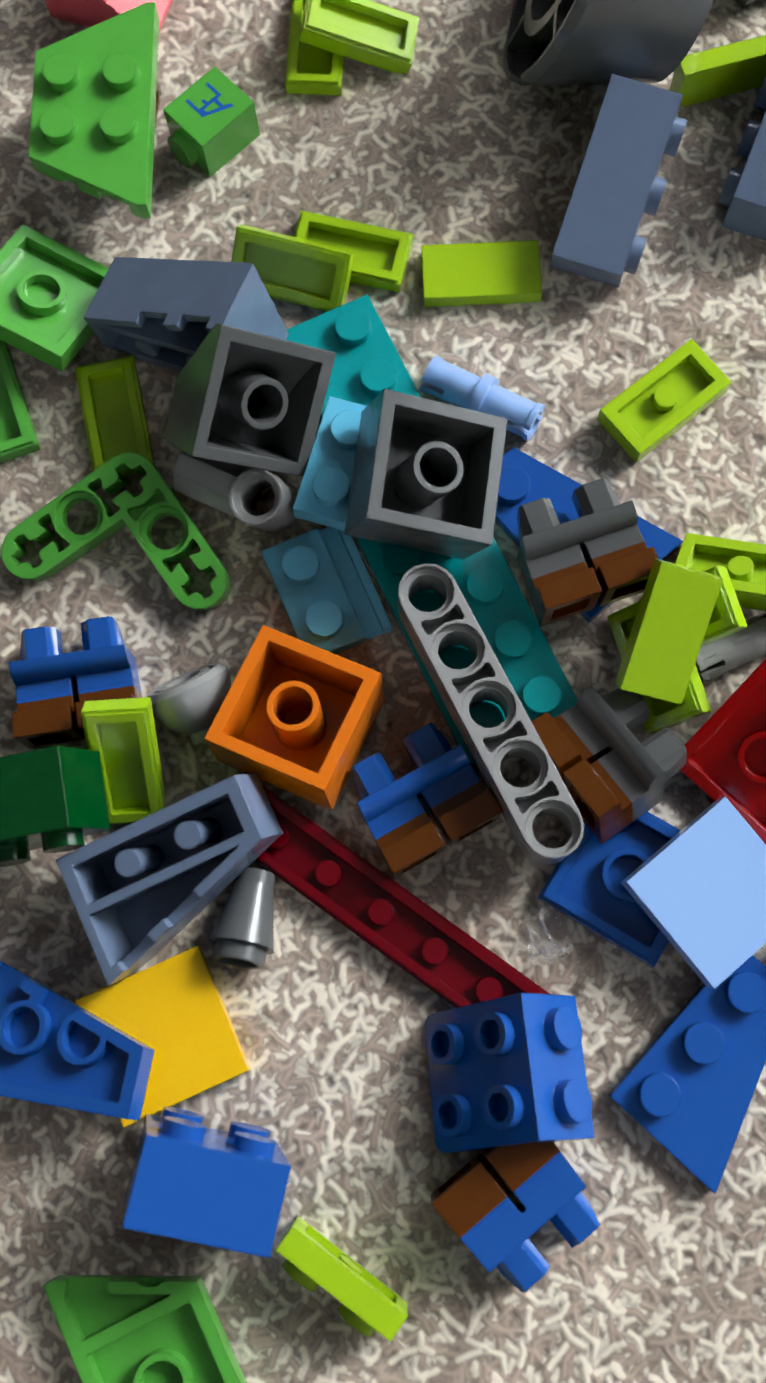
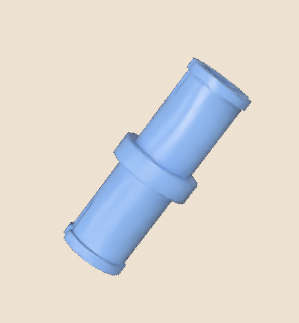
M435 356L428 364L422 377L423 383L420 385L422 393L435 396L454 406L507 418L506 430L522 437L525 441H529L535 434L543 417L541 415L545 410V405L535 403L498 386V378L489 374H484L482 377L476 376L444 361L439 356Z

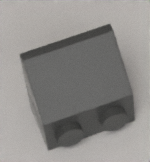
M216 323L177 376L163 439L194 457L304 476L312 452L336 353Z

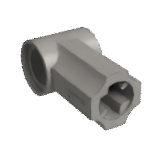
M184 451L179 454L172 471L174 477L173 491L240 519L246 524L269 532L283 531L292 526L297 518L294 516L293 506L298 492L286 480L264 469L194 457ZM273 487L275 492L274 505L269 512L259 516L256 510L257 498L263 490Z

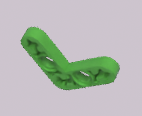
M135 452L121 453L111 458L15 526L5 536L1 546V558L5 567L13 575L29 581H42L66 568L127 526L175 597L183 605L197 611L215 609L228 598L232 584L228 569L160 470L145 456ZM129 469H132L138 475L146 472L147 475L140 481L141 487L144 490L140 495L134 496L130 492L124 491L111 500L120 507V510L113 514L110 505L96 493L101 487L111 495L118 492L126 485L123 474ZM80 502H92L98 511L96 526L91 532L86 534H74L68 525L70 510L75 504ZM165 516L177 517L183 525L181 541L171 549L162 550L154 545L151 533L154 524ZM51 522L55 531L64 540L69 542V546L66 549L55 541L42 548L39 556L43 562L38 567L28 562H20V559L27 554L24 544L28 540L37 544H43L55 536L52 531L47 529V525ZM198 544L201 551L199 553L189 555V553ZM189 555L196 567L204 573L208 574L215 571L216 577L210 582L213 593L207 598L198 592L189 595L187 589L194 583L193 577L186 567L180 563L175 566L173 571L170 569L169 563L176 562Z

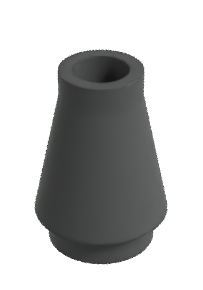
M247 867L236 878L209 938V941L215 944L212 954L213 960L240 968H264L266 955L274 953L273 889L276 875L266 870Z

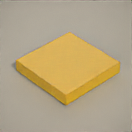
M196 946L75 1000L77 1005L154 1049L140 1120L144 1119L146 1114H155L163 1110V1107H170L251 1070L201 946ZM120 1118L123 1127L137 1122V1120Z

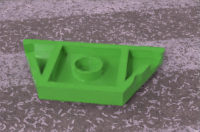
M155 2L144 3L35 51L29 158L35 171L57 181H70L77 185L80 191L100 200L105 194L130 206L133 215L140 218H151L159 40V16Z
M58 1275L43 1285L82 1383H247L201 1276Z

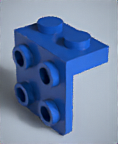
M517 993L432 1013L426 1018L424 1029L435 1142L437 1148L442 1153H457L525 1143L575 1141L595 1138L591 1114L592 1099L587 1085L581 1042L582 1027L577 1013L575 996Z

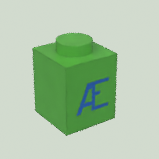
M215 66L163 109L170 132L167 142L173 154L187 168H191L196 164L209 177L213 176L260 136L254 101Z

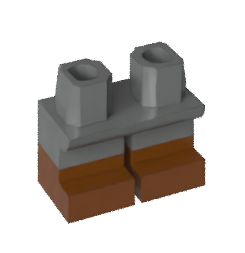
M606 478L583 484L574 490L572 501L579 516L577 519L560 524L550 498H541L523 504L518 508L516 519L521 542L517 561L540 627L592 610L596 603L601 607L644 592L654 559H659L654 546L647 547L638 528L637 513L633 501L620 504L618 497Z
M590 686L580 695L577 704L555 718H552L546 712L531 722L578 807L583 821L600 843L603 844L664 800V782L671 779L687 764V750L671 729L666 727L642 743L632 734V730L649 720V708L640 694L618 688L601 697L593 686Z

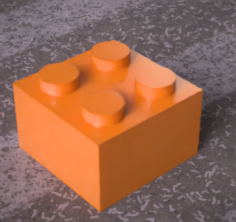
M262 625L204 740L218 762L247 774L257 773L260 780L333 811L351 773L350 768L355 765L386 700L382 675L378 671Z

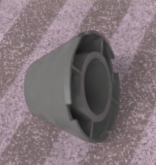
M515 0L504 48L505 74L509 80L522 86L609 84L612 74L642 83L661 82L679 66L691 49L705 23L713 0Z

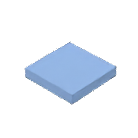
M726 797L718 798L621 882L708 988L715 989L766 944V844Z

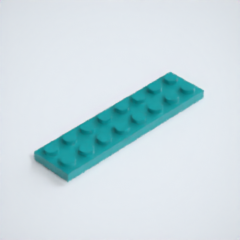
M368 294L287 329L289 335L286 340L336 353L316 436L329 396L368 406L383 389L421 397ZM354 537L456 745L462 746L472 767L476 763L399 616V582L412 567L424 563L437 564L448 570L453 576L531 721L546 712L552 718H555L577 704L578 699L494 537L491 546L464 560ZM431 590L419 591L410 599V603L414 608L422 612L436 611L445 603L438 593ZM454 644L447 646L439 654L440 660L451 669H464L475 661L471 651L462 645ZM483 700L476 702L469 709L471 718L482 727L493 728L505 721L503 710L492 701Z

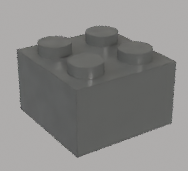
M383 389L361 412L344 535L463 560L491 546L508 419Z

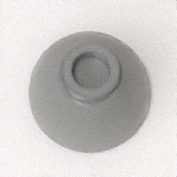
M211 663L163 683L147 695V697H151L154 718L172 731L188 734L193 745L205 742L204 738L231 687V679L227 666Z

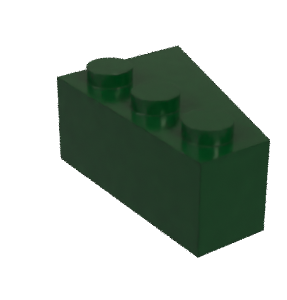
M57 745L0 757V867L31 861L30 850L42 847L44 853H59L79 849L85 846L84 836L110 830L99 751Z

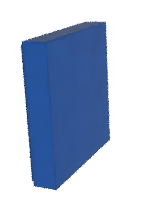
M647 811L601 844L584 822V834L578 848L561 862H558L538 899L653 968L669 941L621 882L681 830Z

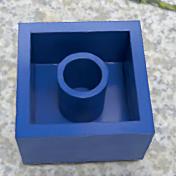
M163 1107L161 1117L146 1114L125 1195L122 1228L270 1258L291 1165L277 1144V1141L269 1138L271 1131L242 1122H231L228 1132L212 1129L202 1124L203 1115L173 1107Z

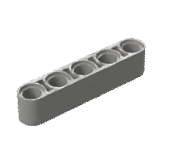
M424 563L416 565L408 570L399 582L398 612L401 622L484 781L502 808V815L520 849L527 858L539 864L550 865L561 862L578 848L583 838L584 822L581 813L455 579L448 570L437 564ZM431 590L438 593L445 603L436 611L422 612L414 608L410 603V599L419 591ZM454 644L462 645L471 651L475 661L467 668L460 670L451 669L440 660V652L447 646ZM479 701H492L503 710L505 721L493 728L482 727L471 718L469 713L470 707ZM512 757H520L529 761L536 774L535 782L523 788L508 784L502 777L500 771L501 763ZM542 815H551L560 819L567 832L566 842L563 847L553 849L539 844L534 838L532 831L534 819Z

